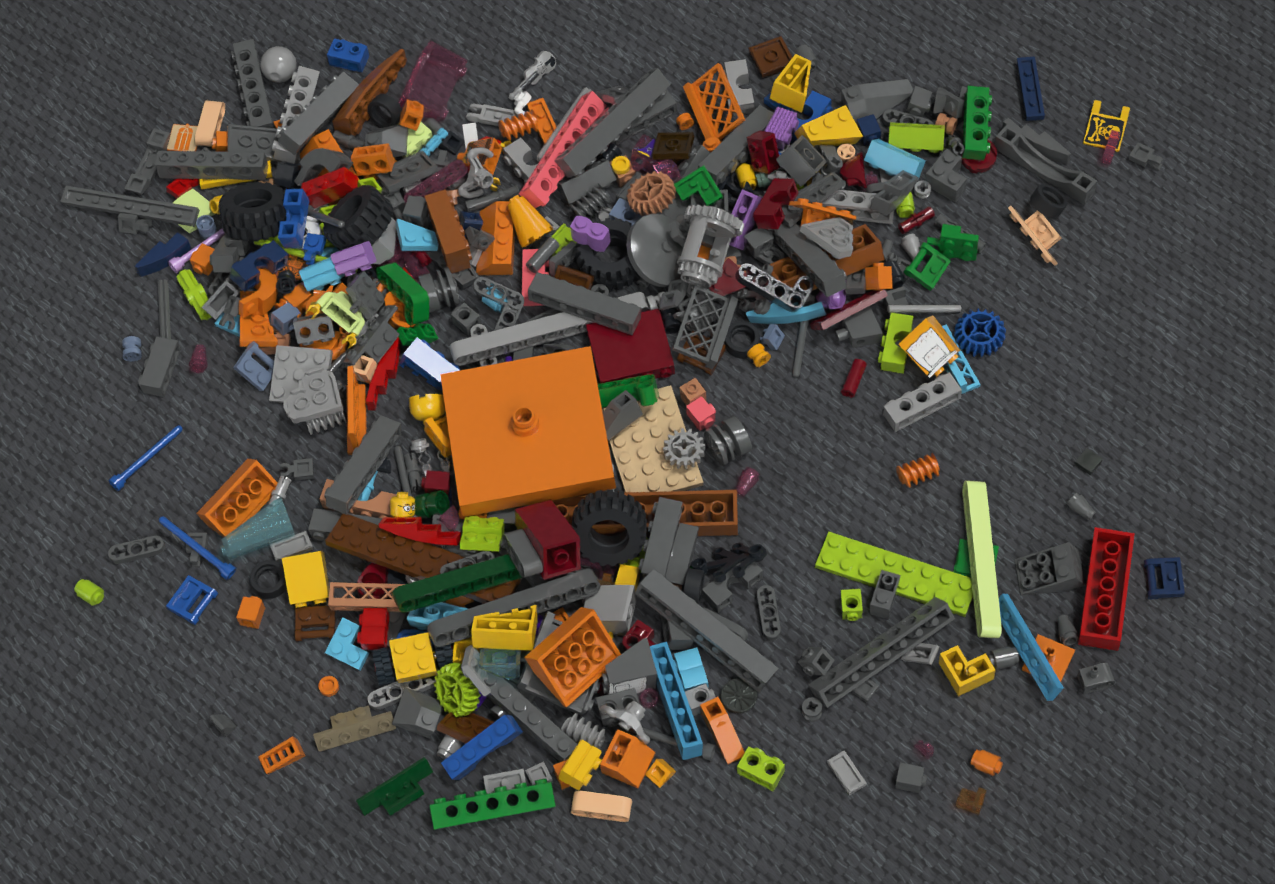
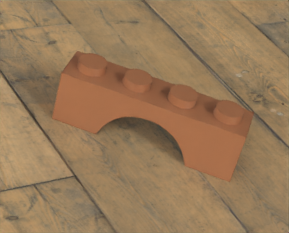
M327 479L320 496V502L325 510L334 511L326 507V498H324L326 489L334 483V480ZM381 491L371 500H357L348 513L382 519L383 517H392L390 515V499L393 496H397V494Z

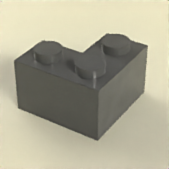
M946 148L926 173V181L931 185V189L956 203L966 191L967 178L958 173L961 169L962 157Z

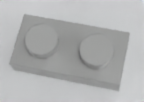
M524 768L483 775L486 793L495 792L494 788L502 786L512 789L515 788L514 784L526 782Z

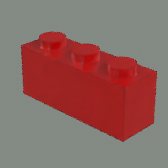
M342 167L302 183L301 189L310 200L309 205L315 209L341 199L348 192H352L354 188L358 187V176L346 167Z

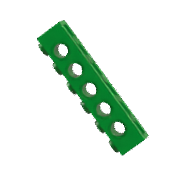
M547 778L535 780L534 785L527 786V783L523 782L514 784L515 788L512 789L502 786L494 788L495 792L486 793V790L475 791L474 796L466 797L465 793L454 795V799L446 801V797L434 799V803L430 804L434 829L556 807L552 782H547ZM530 790L538 792L539 798L536 801H530L527 798V793ZM516 794L519 798L518 803L510 805L507 802L508 795ZM489 798H496L498 800V807L495 809L489 808L487 800ZM470 801H474L478 805V810L474 813L467 810V803ZM448 806H456L458 814L456 816H449L446 812Z

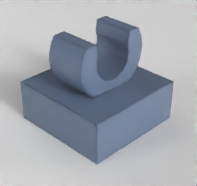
M770 324L768 329H764L765 334L763 337H760V341L765 345L767 344L771 350H777L785 335L776 324Z

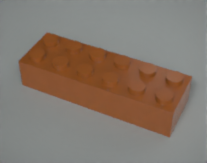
M866 224L852 230L853 251L851 256L836 259L831 253L826 251L829 258L836 262L838 268L845 271L846 276L869 267L873 263L885 260L881 241ZM789 256L770 264L773 266V271L770 275L791 288L800 277L806 276ZM799 283L801 289L807 290L805 283ZM814 284L812 290L817 289L818 287ZM774 289L777 295L781 297L782 292L779 289Z

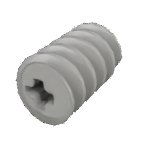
M343 411L306 421L310 435H312L313 429L319 433L320 426L327 430V424L334 428L335 421L340 426L342 425V419L345 422L346 419Z
M577 713L567 718L561 728L564 733L570 738L573 737L575 742L584 740L591 746L601 749L605 741L604 728L598 732L599 725L591 728L592 722L588 721L584 724V717L578 721Z

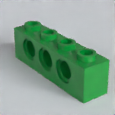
M967 86L965 92L964 152L962 153V158L984 160L986 154L990 152V143H987V138H990L991 127H988V122L991 121L992 112L989 111V106L992 103V95H989V88Z

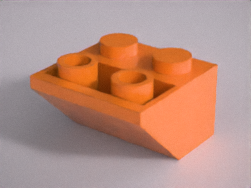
M617 729L600 763L601 773L639 788L656 753L637 737Z

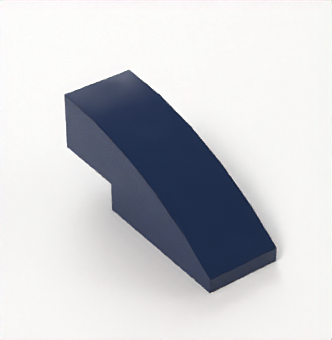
M177 232L166 244L159 241L135 265L138 275L143 277L160 271L169 266L168 261L172 258L181 257L189 252L191 246L188 239Z

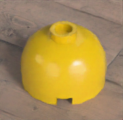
M425 394V397L420 399L419 395L408 398L412 416L418 421H423L424 425L426 419L432 417L434 421L439 420L446 412L444 396L442 394Z

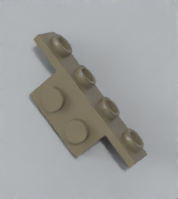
M368 705L331 716L332 729L315 733L313 736L318 751H324L394 730L396 726L392 725L393 716L391 711L372 716Z

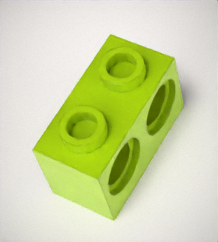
M749 746L737 765V774L773 792L785 772V764H783L782 760L777 757L771 758L765 755L761 749H753ZM755 760L758 764L751 766L748 762ZM769 769H773L776 771V773L773 775H769L766 773V771Z

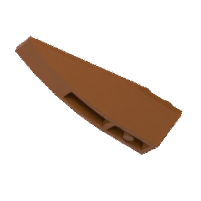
M400 49L382 62L357 86L332 121L335 131L338 130L346 135L354 136L361 132L362 125L370 118L368 114L370 102L377 95L388 92L389 85L392 81L396 80L399 70L406 65L407 58L403 49Z

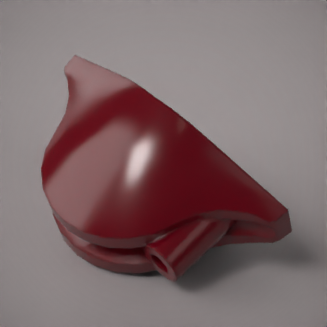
M860 152L852 159L843 163L840 172L842 179L846 181L848 186L858 185L867 188L863 153Z

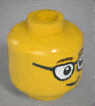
M397 492V496H393L390 499V515L392 517H413L415 515V499L412 496H408V492Z

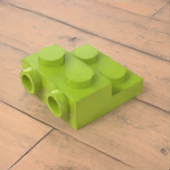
M465 517L460 549L499 552L502 535L504 534V519H499L498 517Z

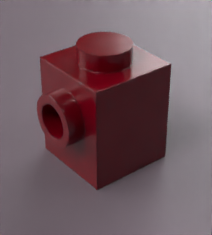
M427 470L426 477H422V489H425V493L441 490L449 498L450 472Z

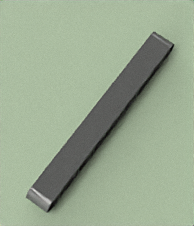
M584 569L435 620L428 625L427 630L434 645L442 647L472 637L471 629L474 616L495 612L505 614L512 612V609L518 608V611L527 610L533 605H537V614L594 595L600 590L601 585L591 569Z

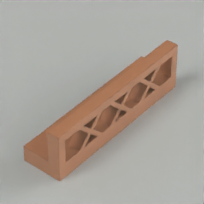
M330 582L328 606L331 610L339 611L388 608L389 612H401L391 594L396 587L405 584ZM335 588H343L347 592L342 598H334ZM357 588H362L366 592L362 598H355L352 593ZM376 589H382L386 593L381 599H375L371 595Z

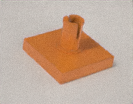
M1038 634L1035 640L1061 682L1075 653V649ZM1024 663L1022 671L1031 674L1026 664Z

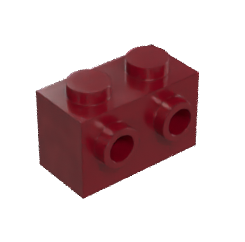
M759 130L746 137L753 171L770 174L780 168L776 160L779 157L775 133Z

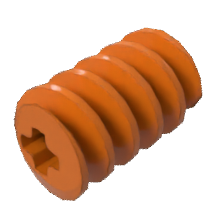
M533 109L531 113L526 111L524 115L520 113L517 117L511 116V120L505 118L504 122L502 120L498 121L500 133L508 141H511V135L517 139L518 133L523 137L525 130L528 134H531V128L538 132V121Z
M931 453V456L925 455L923 459L918 458L916 462L910 461L909 465L907 463L903 464L902 468L897 466L896 472L901 484H906L910 488V481L918 485V478L925 482V476L931 480L932 473L938 477L939 465L935 455Z

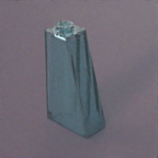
M277 498L222 539L223 545L220 546L223 556H228L229 560H232L295 535L282 498Z

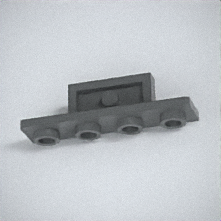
M387 305L380 310V315L377 319L369 324V329L366 333L358 338L356 346L346 354V359L343 361L346 365H355L363 353L369 358H373L376 363L381 360L400 335L388 323L389 319L398 309L396 305Z

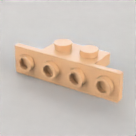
M1009 206L1008 209L1011 211L1009 216L1015 223L1019 221L1022 225L1020 230L1026 237L1029 235L1032 238L1030 242L1036 250L1040 248L1043 252L1041 254L1042 258L1047 263L1051 262L1053 265H1057L1058 263L1049 253L1048 249L1062 238L1046 217L1037 210L1024 221L1019 213L1012 206Z

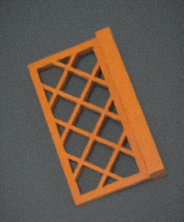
M717 63L694 83H686L683 86L705 140L710 137H716L721 143L722 138L745 121L721 64ZM718 71L719 76L717 81L712 80L714 73ZM706 82L704 91H701L699 86ZM711 83L716 84L714 93L709 92ZM721 85L725 86L723 95L718 94ZM708 95L712 96L710 105L706 104ZM717 97H722L720 107L715 106ZM727 99L731 100L729 109L724 108ZM714 109L718 110L716 119L712 118ZM723 111H728L726 121L721 120ZM733 112L737 113L738 119L731 122ZM720 123L725 124L723 131L719 133L718 128Z
M347 366V453L352 455L354 449L360 446L363 436L367 434L366 385L358 384L354 367Z

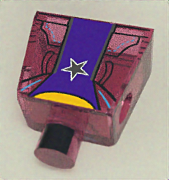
M643 134L632 150L630 163L633 170L640 171L642 169L652 174L659 162L668 165L670 159L653 160L652 153L656 140Z

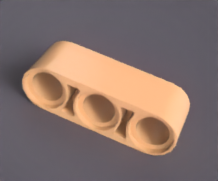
M205 101L195 135L197 146L212 147V138H215L216 131H220L225 114L224 102Z
M575 791L571 814L628 822L632 799L617 795Z

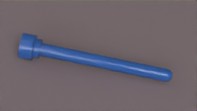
M176 426L122 474L113 475L108 480L111 486L120 491L126 483L125 480L180 434L183 430L182 427Z
M162 516L159 518V523L217 567L221 573L220 576L226 580L232 577L237 569L231 563L227 564L220 561L166 517Z

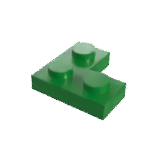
M704 165L674 184L683 202L698 192L707 206H711L724 197Z

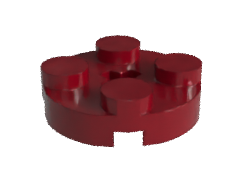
M987 139V143H990V152L986 154L984 160L962 158L963 166L969 169L971 173L985 172L995 165L997 149L990 140Z

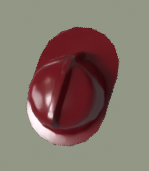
M372 562L359 576L357 583L385 584L387 568ZM357 588V593L362 598L366 592L362 588ZM376 589L371 595L375 599H381L384 596V591Z

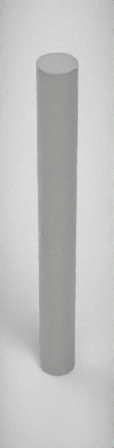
M888 305L887 311L888 313L961 312V305Z

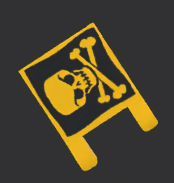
M1094 100L1083 144L1119 152L1130 107L1123 106L1121 116L1118 118L1099 114L1101 101Z

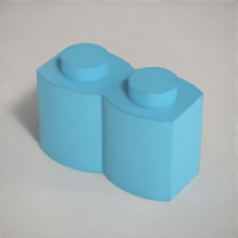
M698 648L674 653L675 660L673 661L679 672L684 692L705 683L708 687V680Z

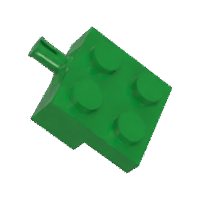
M943 224L941 236L939 238L928 237L927 244L938 246L939 252L948 259L959 258L964 261H976L979 235L961 233V226Z

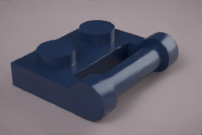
M1180 557L1144 560V568L1147 569L1149 591L1147 592L1148 599L1184 597L1185 591ZM1155 567H1160L1163 589H1157Z

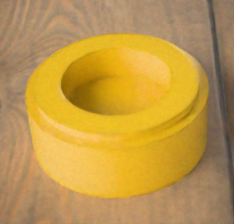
M624 156L615 157L612 160L613 172L618 175L626 174L630 170L628 158Z

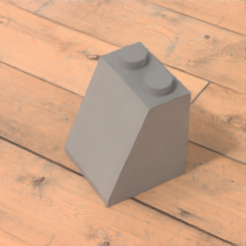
M601 585L600 590L596 594L583 598L582 603L584 608L594 609L608 633L612 632L613 635L624 636L630 630L635 610L634 585Z

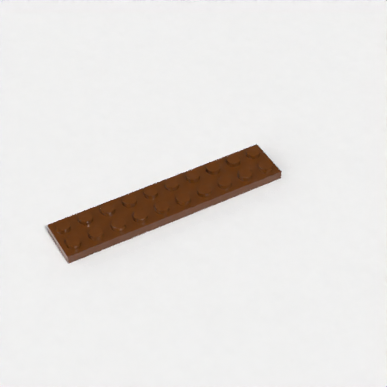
M349 514L341 515L325 540L326 545L419 580L439 575L442 566L464 558L434 545L395 535L379 528V525ZM520 579L463 596L485 604L514 594Z

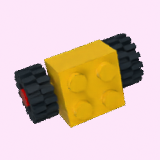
M429 632L389 640L391 654L389 647L372 651L379 685L396 682L395 674L398 683L436 676L438 674L435 659L438 661L439 669L444 667V665L453 663L452 644L442 647L435 646V651H433Z

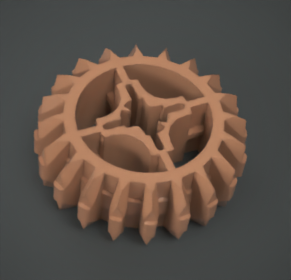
M653 171L652 174L647 172L645 176L641 175V178L635 179V183L630 184L631 188L627 190V200L630 208L641 216L658 212L662 213L663 209H668V204H673L672 199L676 198L674 182L667 174L661 171L658 173Z

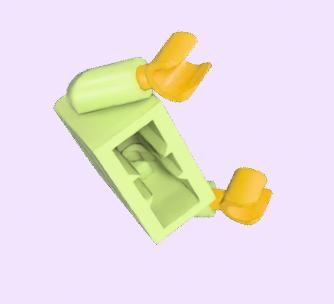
M344 291L339 293L326 292L315 302L316 305L309 306L305 314L313 312L314 315L311 319H315L320 311L319 309H322L321 311L350 333L341 342L343 345L348 341L350 344L349 349L356 344L355 337H358L365 325L362 312L358 310L356 313H352L350 311L353 301Z

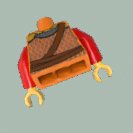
M485 136L480 140L469 142L465 153H458L457 161L460 164L462 163L467 173H469L470 162L467 159L469 150L479 147L487 148L494 153V156L488 158L486 155L478 154L477 158L483 168L493 175L501 151L504 154L503 148L510 145L511 141L501 143V140ZM494 177L490 189L498 191V188L493 184L500 185V180Z

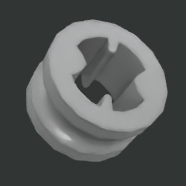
M921 180L915 184L914 194L916 197L924 199L930 195L931 185L929 182ZM924 187L925 192H921L920 188Z

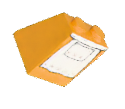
M933 315L925 318L899 343L900 347L929 378L934 375L938 377L945 370L943 366L947 362L952 364L959 357L957 353L960 349Z

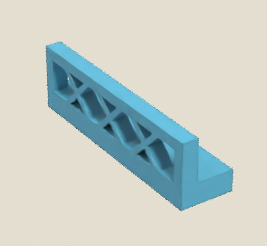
M947 324L942 326L943 329L950 336V338L957 345V347L960 349ZM960 349L957 353L959 358L952 364L947 362L944 368L947 373H951L962 389L961 394L980 387V383ZM956 362L963 363L965 366L963 371H960ZM964 376L971 378L974 383L967 386Z

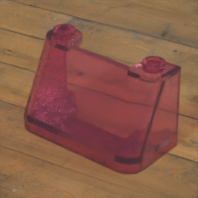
M430 40L419 55L398 101L401 108L403 109L407 99L417 101L424 105L423 117L434 118L437 121L445 119L449 112L446 104L458 78L465 75L467 71L465 65L468 60Z

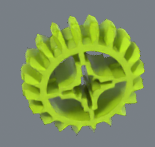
M459 662L444 665V667L437 671L438 675L435 676L436 682L434 683L436 687L434 692L438 696L436 700L440 701V705L444 707L445 712H453L455 717L469 715L477 709V704L480 703L478 698L481 696L478 688L470 678L465 677L462 673V664H459Z

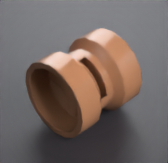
M940 113L935 125H945L946 134L953 135L957 127L958 118H949L946 114Z

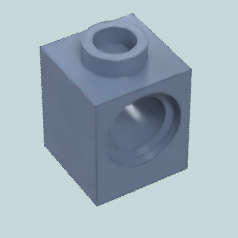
M288 302L271 313V326L284 336L294 329L293 319L297 318V315L301 313L298 308L293 307Z

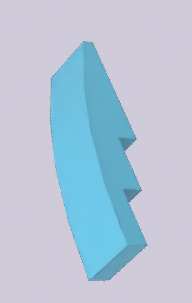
M822 302L806 307L802 306L797 312H789L772 303L769 311L764 315L757 314L754 310L746 312L750 323L786 324L825 316L826 312Z

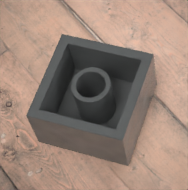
M803 135L776 159L779 166L786 170L795 183L800 186L805 184L827 162Z

